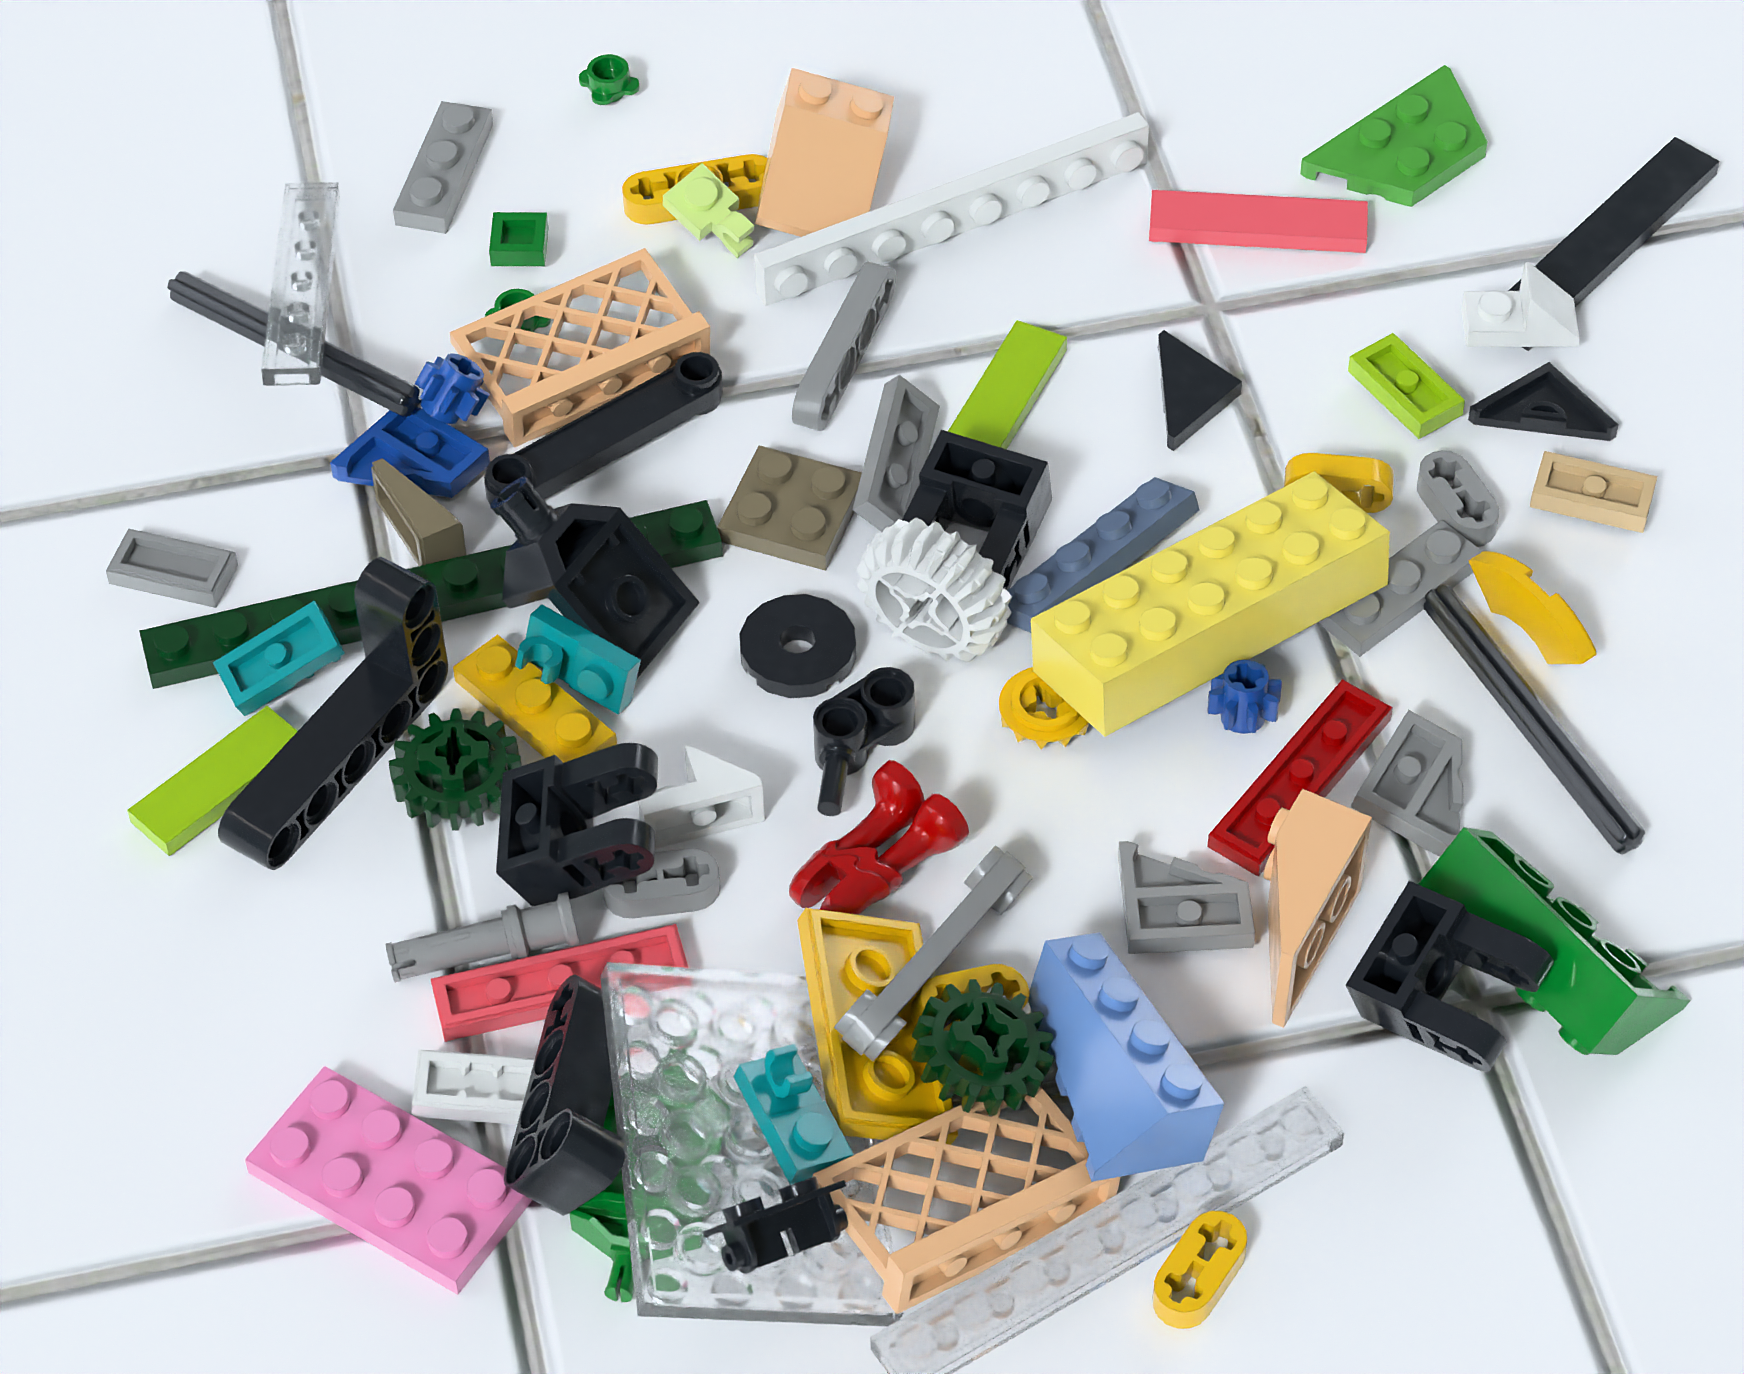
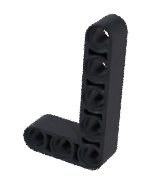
M378 557L372 560L362 571L355 588L354 599L365 659L232 801L220 820L218 838L221 843L268 869L276 870L282 867L392 747L395 741L401 737L408 729L407 727L430 705L446 681L448 659L436 587L434 583L386 558Z

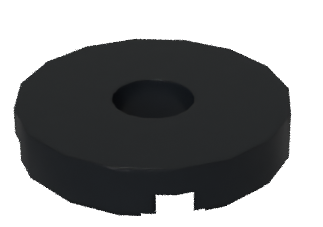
M808 594L783 595L762 603L747 616L739 633L741 665L746 674L748 671L756 679L757 685L766 692L787 698L814 697L827 692L826 686L833 684L838 679L840 684L850 674L857 658L855 627L846 612L828 599ZM796 640L806 641L812 645L808 651L802 653L789 652L783 648L787 643Z

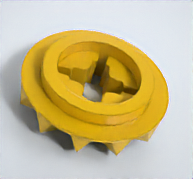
M1033 667L1022 670L1012 676L1001 690L999 711L1002 727L1010 728L1014 732L1017 742L1026 739L1033 740L1042 750L1048 742L1058 741L1066 747L1071 737L1076 734H1086L1089 722L1034 673ZM1037 696L1049 708H1056V718L1047 717L1043 711L1036 712Z

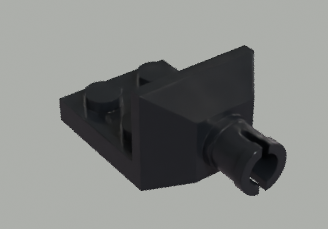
M527 477L515 480L499 493L504 501L500 498H495L490 505V508L496 515H500L517 538L506 551L502 601L511 609L548 598L567 619L640 659L638 679L700 602L620 507L571 503L554 509L538 494Z

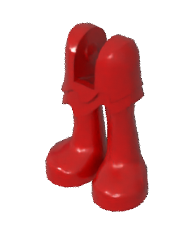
M888 760L875 772L872 778V789L875 799L874 808L849 833L838 840L827 842L820 850L813 853L793 876L789 885V896L802 908H811L826 896L819 910L859 915L872 904L885 899L891 892L896 891L903 882V873L926 858L953 850L963 843L969 835V827L963 814L956 805L941 794H931L925 800L921 786L913 774L897 761ZM911 825L895 844L878 857L877 848L900 830Z

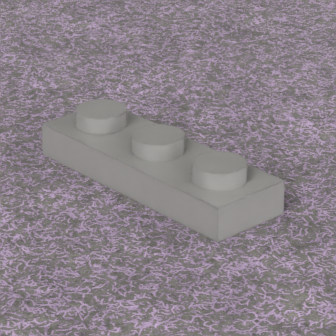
M441 101L393 208L396 226L447 233L492 129V109Z
M900 374L884 384L852 509L881 532L887 526H892L898 519L902 520L920 484L919 474L929 454L940 405Z
M1440 520L1389 558L1388 585L1318 623L1361 657L1424 610L1425 595L1431 589H1437L1443 584L1453 588L1470 576L1473 570L1468 560L1483 551L1443 520Z

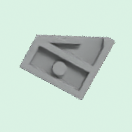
M1408 709L1357 792L1351 808L1372 817L1376 822L1440 857L1460 832L1459 812L1464 804L1463 783L1459 778L1458 772L1463 764L1462 739Z

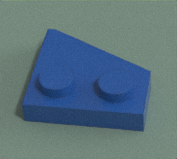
M419 407L414 409L412 414L407 417H402L389 410L334 458L330 465L332 476L338 481L374 486L371 467H373L372 462L383 458L427 494L453 498L488 466L490 457L488 448L452 426L434 419Z

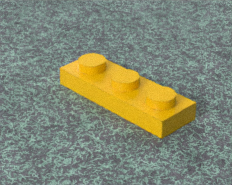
M498 634L453 666L455 682L544 758L556 755L564 763L617 745L616 733L555 682L550 684L541 682L542 671L533 663L529 662L521 670L515 667L518 651Z

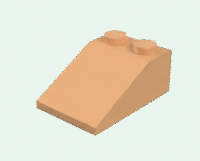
M791 68L776 112L755 224L802 237L869 212L888 136L894 96Z
M1304 789L1301 790L1290 810L1281 808L1274 818L1268 834V842L1275 845V848L1269 856L1263 875L1264 879L1270 881L1267 907L1272 1023L1283 1028L1361 891L1372 817Z

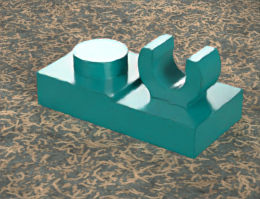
M313 601L217 659L213 664L235 707L244 716H247L296 686V683L304 678H311L315 675L314 672L332 661H339L345 652L323 610Z
M541 604L530 614L526 638L519 645L515 667L521 670L531 662L543 669L541 682L550 684L559 678L568 683L570 688L619 715L632 701L641 660Z
M795 1044L771 1049L766 1053L765 1058L739 1064L733 1076L789 1184L811 1178L814 1173L854 1155L826 1101H823L813 1083L810 1071L806 1070L798 1055V1049Z

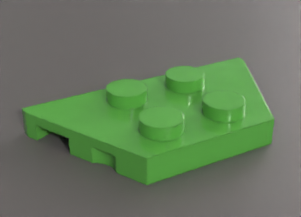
M1443 65L1302 158L1300 174L1314 181L1319 172L1347 180V190L1365 195H1379L1387 201L1412 207L1485 158L1488 141L1451 69Z

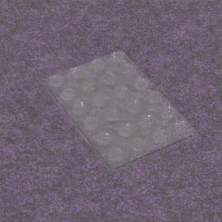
M607 962L600 980L617 1135L622 1138L625 1150V1160L621 1171L637 1316L896 1327L904 1311L896 1314L882 1296L884 1280L845 1230L841 1231L840 1237L836 1241L826 1242L793 1254L786 1231H782L780 1233L789 1257L759 1267L748 1274H743L739 1270L731 1272L724 1265L721 1250L726 1245L722 1232L704 1238L702 1232L726 1223L722 1210L759 1196L762 1199L764 1208L781 1203L782 1200L778 1189L791 1185L733 1077L739 1064L765 1058L766 1053L771 1049L795 1044L798 1049L797 1053L806 1070L810 1071L813 1083L823 1101H826L806 976ZM844 1136L854 1155L877 1144L876 1139ZM853 1179L846 1182V1187L840 1189L848 1199L874 1204L879 1185ZM886 1197L882 1205L884 1207H887ZM878 1224L875 1235L891 1254L894 1252L890 1226Z

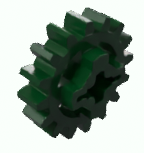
M453 708L450 720L441 721L440 717L433 712L428 714L429 727L422 729L414 724L409 725L407 728L410 742L395 741L393 746L396 759L389 760V771L395 799L397 802H405L407 815L410 818L425 812L428 827L434 828L443 818L450 820L453 831H459L462 819L470 817L479 827L484 825V811L489 809L500 815L503 772L522 766L517 739L515 736L506 737L505 726L501 720L487 727L484 712L477 711L470 720H463L460 709Z
M970 979L964 994H961L954 985L949 984L946 985L940 999L932 996L928 999L912 1033V1038L917 1040L912 1052V1060L927 1063L921 1075V1080L923 1083L938 1080L943 1085L938 1098L943 1102L956 1094L962 1097V1110L969 1113L975 1102H983L989 1116H994L997 1114L1003 1100L1011 1109L1016 1111L1020 1109L1026 1095L1034 1098L1038 1094L1053 1063L1054 1057L1047 1053L1054 1039L1053 1034L1037 1031L1044 1015L1041 1011L1026 1014L1022 1010L1026 996L1022 993L1010 1001L1003 997V985L996 982L990 993L982 992L976 979ZM952 1023L950 1030L943 1031L946 1026ZM1016 1063H1022L1016 1071L1012 1072Z

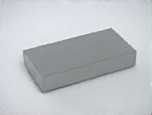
M128 528L106 569V575L109 584L216 608L238 566L236 553L233 551Z

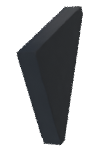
M1163 330L1158 334L1157 348L1160 360L1167 447L1174 451L1241 395L1242 381Z
M1550 362L1470 406L1468 420L1473 425L1611 441L1616 438L1619 425Z

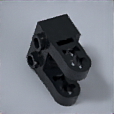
M941 430L919 474L920 484L902 520L909 523L916 517L921 519L927 526L936 521L940 523L945 532L950 522L954 521L988 532L979 554L983 558L994 561L991 569L1006 579L1003 588L1008 590L1052 502L1048 462Z
M621 743L564 763L556 755L503 772L496 874L531 906L557 901L558 894L568 892L569 900L649 871L653 867L655 859V831L649 824L638 819L619 818L593 826V818L651 796L657 789V754L651 748L642 744Z
M1408 881L1345 986L1362 1018L1469 1067L1488 1072L1507 1043L1505 1037L1484 1020L1441 1001L1463 964L1520 989L1536 992L1553 966L1554 960L1545 949L1530 939L1467 912L1465 905L1412 881Z

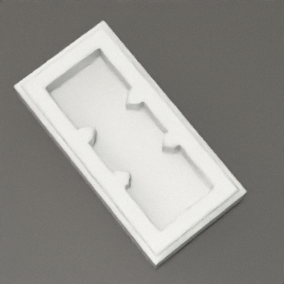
M418 1049L412 1115L424 1118L517 1125L535 1058Z

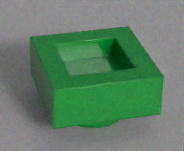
M493 212L489 246L491 266H545L549 230L547 212Z

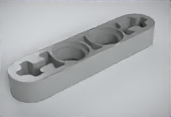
M869 261L865 262L800 382L792 408V421L794 424L823 431L829 423L891 303L896 283V271L894 268Z

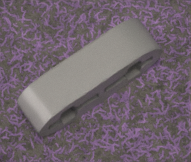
M1441 450L1425 456L1420 463L1417 492L1437 522L1443 520L1477 547L1491 542L1496 535L1500 508L1468 461L1452 451ZM1454 480L1453 487L1447 481ZM1463 509L1469 517L1462 518Z
M688 848L655 852L654 865L649 871L602 888L603 898L606 907L613 914L622 918H642L702 910L713 904L719 896V867L712 855L700 849ZM697 874L699 884L687 886L685 875ZM636 881L637 892L625 893L624 882Z

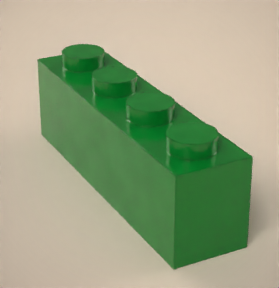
M1463 827L1419 882V885L1464 904L1467 912L1530 939L1551 955L1554 964L1538 991L1530 992L1515 987V990L1534 1009L1540 1012L1547 1011L1561 1025L1558 1032L1562 1039L1581 1054L1618 1055L1681 1012L1691 1001L1675 986H1671L1667 991L1659 990L1641 975L1649 964L1630 948L1624 951L1611 941L1599 939L1594 935L1599 922L1582 907H1578L1562 897H1557L1553 900L1549 894L1554 889V884L1492 831Z

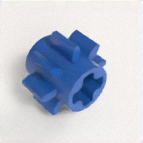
M454 353L448 354L445 359L437 356L434 363L427 361L414 383L423 389L420 396V404L423 410L434 419L446 424H456L459 418L467 421L470 415L477 416L489 397V393L480 388L484 382L482 369L467 357Z
M1252 660L1235 661L1226 667L1224 674L1211 680L1207 712L1213 715L1221 714V721L1225 730L1241 734L1256 733L1264 725L1265 720L1269 722H1276L1278 720L1282 681L1281 679L1269 680L1268 671L1262 663L1260 664Z

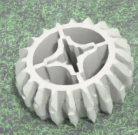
M916 517L909 523L898 519L892 526H887L881 534L878 533L867 546L868 550L862 556V562L856 569L861 577L857 586L866 594L865 605L877 611L876 621L886 623L893 630V637L900 636L908 641V644L917 646L929 654H940L945 661L956 656L962 661L970 662L976 655L982 656L987 648L990 649L1000 637L1001 632L1007 625V619L1012 613L1008 607L1012 596L1003 588L1006 579L992 571L991 568L994 561L983 558L976 551L977 544L968 545L960 539L958 531L950 534L943 530L940 523L935 521L930 526H927L921 519Z

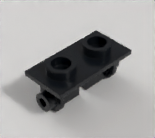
M814 1176L778 1189L782 1202L768 1208H764L760 1196L722 1210L726 1223L702 1231L704 1238L722 1232L726 1245L721 1250L723 1263L729 1271L739 1270L743 1274L751 1273L759 1267L789 1257L780 1233L782 1231H786L793 1254L826 1242L836 1241L840 1237L841 1231L847 1228L848 1219L844 1209L838 1204H833L830 1192L846 1187V1182L843 1180L820 1188L817 1178Z

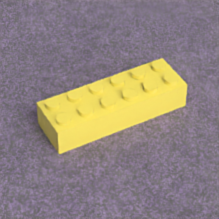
M1314 471L1031 618L1033 672L1106 737L1223 674L1229 664L1238 660H1249L1388 585L1390 531Z

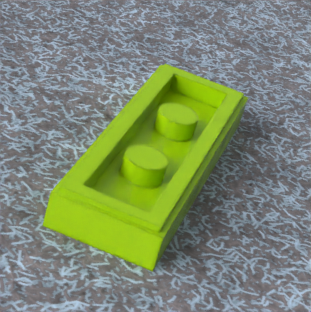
M1016 320L948 432L1007 449L1067 351V337Z
M265 706L127 809L130 822L163 852L171 856L221 818L232 801L296 734L297 730L269 706Z

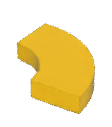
M1483 551L1468 560L1490 611L1506 616L1519 625L1535 642L1547 664H1583L1597 655L1590 636L1574 611L1559 593L1549 596L1538 584L1530 579L1533 573L1531 568L1507 555L1491 551Z

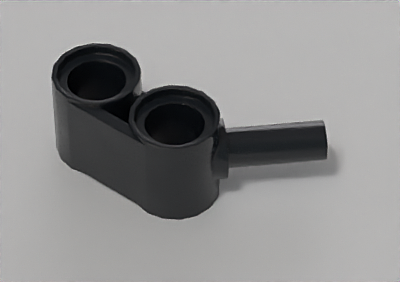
M893 667L878 668L816 707L813 714L814 754L817 765L823 770L817 810L821 814L836 816L841 813L846 777L858 772L865 765L868 758V748L874 744L895 746L905 742L912 735L915 728L914 682L909 674Z

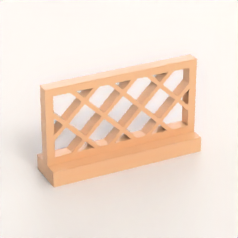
M643 248L450 332V341L459 355L472 360L482 369L484 382L481 388L489 393L488 399L503 419L504 433L515 448L576 420L675 366L677 360L683 355L691 352H703L710 355V325L700 311L692 314L646 248ZM639 270L644 273L650 282L646 293L618 287L621 278ZM584 294L603 298L597 314L569 307L573 299ZM612 301L639 306L640 310L636 321L631 322L608 317L607 314ZM650 309L673 314L677 320L662 328L644 325ZM533 316L554 319L549 335L522 330V323ZM567 322L592 328L587 343L558 338L563 323ZM601 330L630 336L628 343L612 350L596 346ZM485 337L505 341L499 357L476 352L471 343ZM514 344L543 349L538 364L532 365L510 360L509 357ZM552 352L581 358L578 365L564 371L547 368ZM503 373L532 379L529 386L507 396L499 387Z
M1040 1087L1038 1094L1034 1098L1026 1095L1024 1099L1039 1117L1037 1126L1000 1119L1001 1109L1008 1106L1004 1100L997 1114L992 1117L988 1116L989 1114L983 1102H975L969 1113L964 1112L962 1105H959L813 1174V1177L816 1176L820 1188L843 1180L848 1182L853 1179L879 1185L874 1204L848 1199L840 1189L830 1192L833 1204L840 1205L847 1215L848 1226L845 1231L884 1280L882 1296L896 1314L1114 1208L1121 1177L1091 1182L1086 1168L1089 1154L1085 1143L1077 1142L1071 1122L1042 1087ZM961 1128L986 1133L988 1136L984 1152L946 1144L948 1134ZM995 1136L1033 1144L1030 1161L1026 1162L991 1154ZM1040 1146L1067 1151L1077 1164L1064 1170L1036 1164ZM906 1154L934 1159L930 1178L892 1170L893 1162L895 1159ZM941 1162L979 1169L976 1187L972 1188L937 1180ZM987 1171L1025 1180L1023 1190L1011 1196L983 1190ZM887 1187L925 1195L921 1215L882 1206ZM933 1197L971 1206L969 1216L957 1222L933 1218L928 1215ZM882 1224L916 1232L914 1243L890 1254L875 1235L877 1225Z

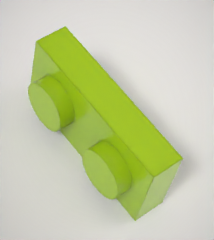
M1391 333L1349 357L1348 372L1418 439L1463 415L1465 400L1396 334Z

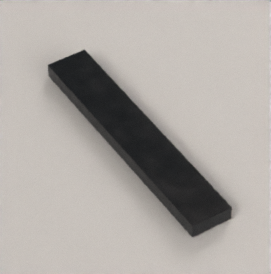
M1674 137L1534 267L1574 298V305L1576 307L1717 175L1720 161L1683 140ZM1521 279L1508 291H1519ZM1522 347V348H1524L1525 350L1529 351L1532 347Z

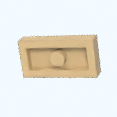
M1544 451L1532 491L1530 507L1643 533L1658 476Z

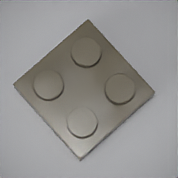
M759 445L717 526L722 543L826 571L854 514L852 509L862 472Z

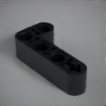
M575 974L568 977L556 991L547 1011L504 1173L505 1186L562 1216L569 1214L605 1190L613 1182L624 1163L628 1146L626 1139L605 1129L604 1123L631 1019V1005Z

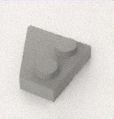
M1119 841L1118 863L1129 954L1254 948L1255 928L1248 882L1223 873L1205 872L1197 864L1176 857L1173 858L1171 864H1167L1138 854V844L1129 841Z

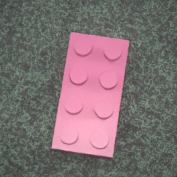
M326 1066L319 1071L245 1159L249 1174L457 1295L533 1201L505 1186V1167Z

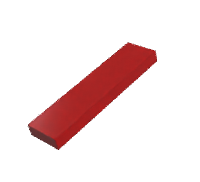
M1342 679L1208 834L1207 847L1259 877L1265 870L1269 856L1275 848V845L1268 842V834L1278 811L1281 808L1290 810L1302 789L1325 798L1390 722L1393 707Z

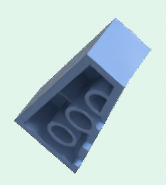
M1100 932L1045 940L1029 990L1028 1003L1032 1012L1041 1011L1044 1015L1038 1031L1053 1034L1054 1039L1047 1053L1054 1056L1058 1067L1055 1080L1061 1096H1068L1074 1112L1071 1125L1077 1142H1084L1089 1154L1086 1168L1091 1182L1204 1161L1225 1104Z

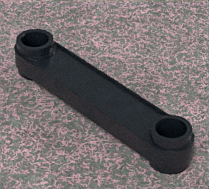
M691 352L683 355L677 360L675 366L513 454H504L494 458L488 464L484 476L486 498L491 505L495 498H500L504 501L499 493L521 477H527L533 484V488L545 499L695 415H704L712 412L718 407L723 395L722 371L714 357L703 352Z

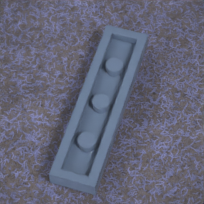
M1157 477L1140 485L1132 495L1110 512L1100 516L1088 529L1068 544L1061 546L1053 556L1028 575L1021 577L1014 586L1007 590L1012 596L1008 604L1012 613L1008 617L1007 623L1031 633V618L1123 571L1200 510L1195 492Z

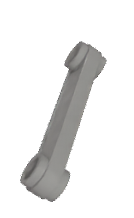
M995 845L963 882L972 891L878 997L867 989L835 1025L834 1028L843 1035L842 1040L859 1055L864 1054L873 1062L907 1023L897 1014L991 907L1002 915L1033 879L1024 870L1026 867L1008 851L1004 853Z

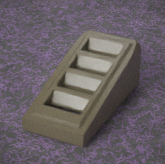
M383 458L372 462L373 467H371L376 502L418 566L465 556L466 547L461 522Z

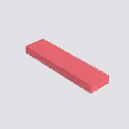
M1152 190L1149 241L1366 253L1368 201Z
M673 924L431 978L444 1042L546 1019L547 1011L556 991L568 977L574 974L623 1001L690 987L691 975L677 925Z

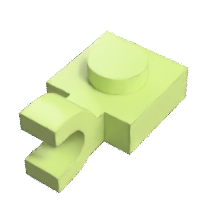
M703 163L663 195V207L699 241L712 231L737 259L753 246V239L749 234L754 231V224L736 211L739 209V197Z

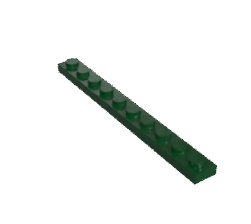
M707 500L630 517V520L671 568L723 557L722 540ZM512 545L408 568L407 570L434 583L437 590L441 622L508 607L502 601L506 551ZM358 580L139 630L152 688H161L218 674L213 664L214 661L313 601L323 610L341 645L362 641L354 599Z

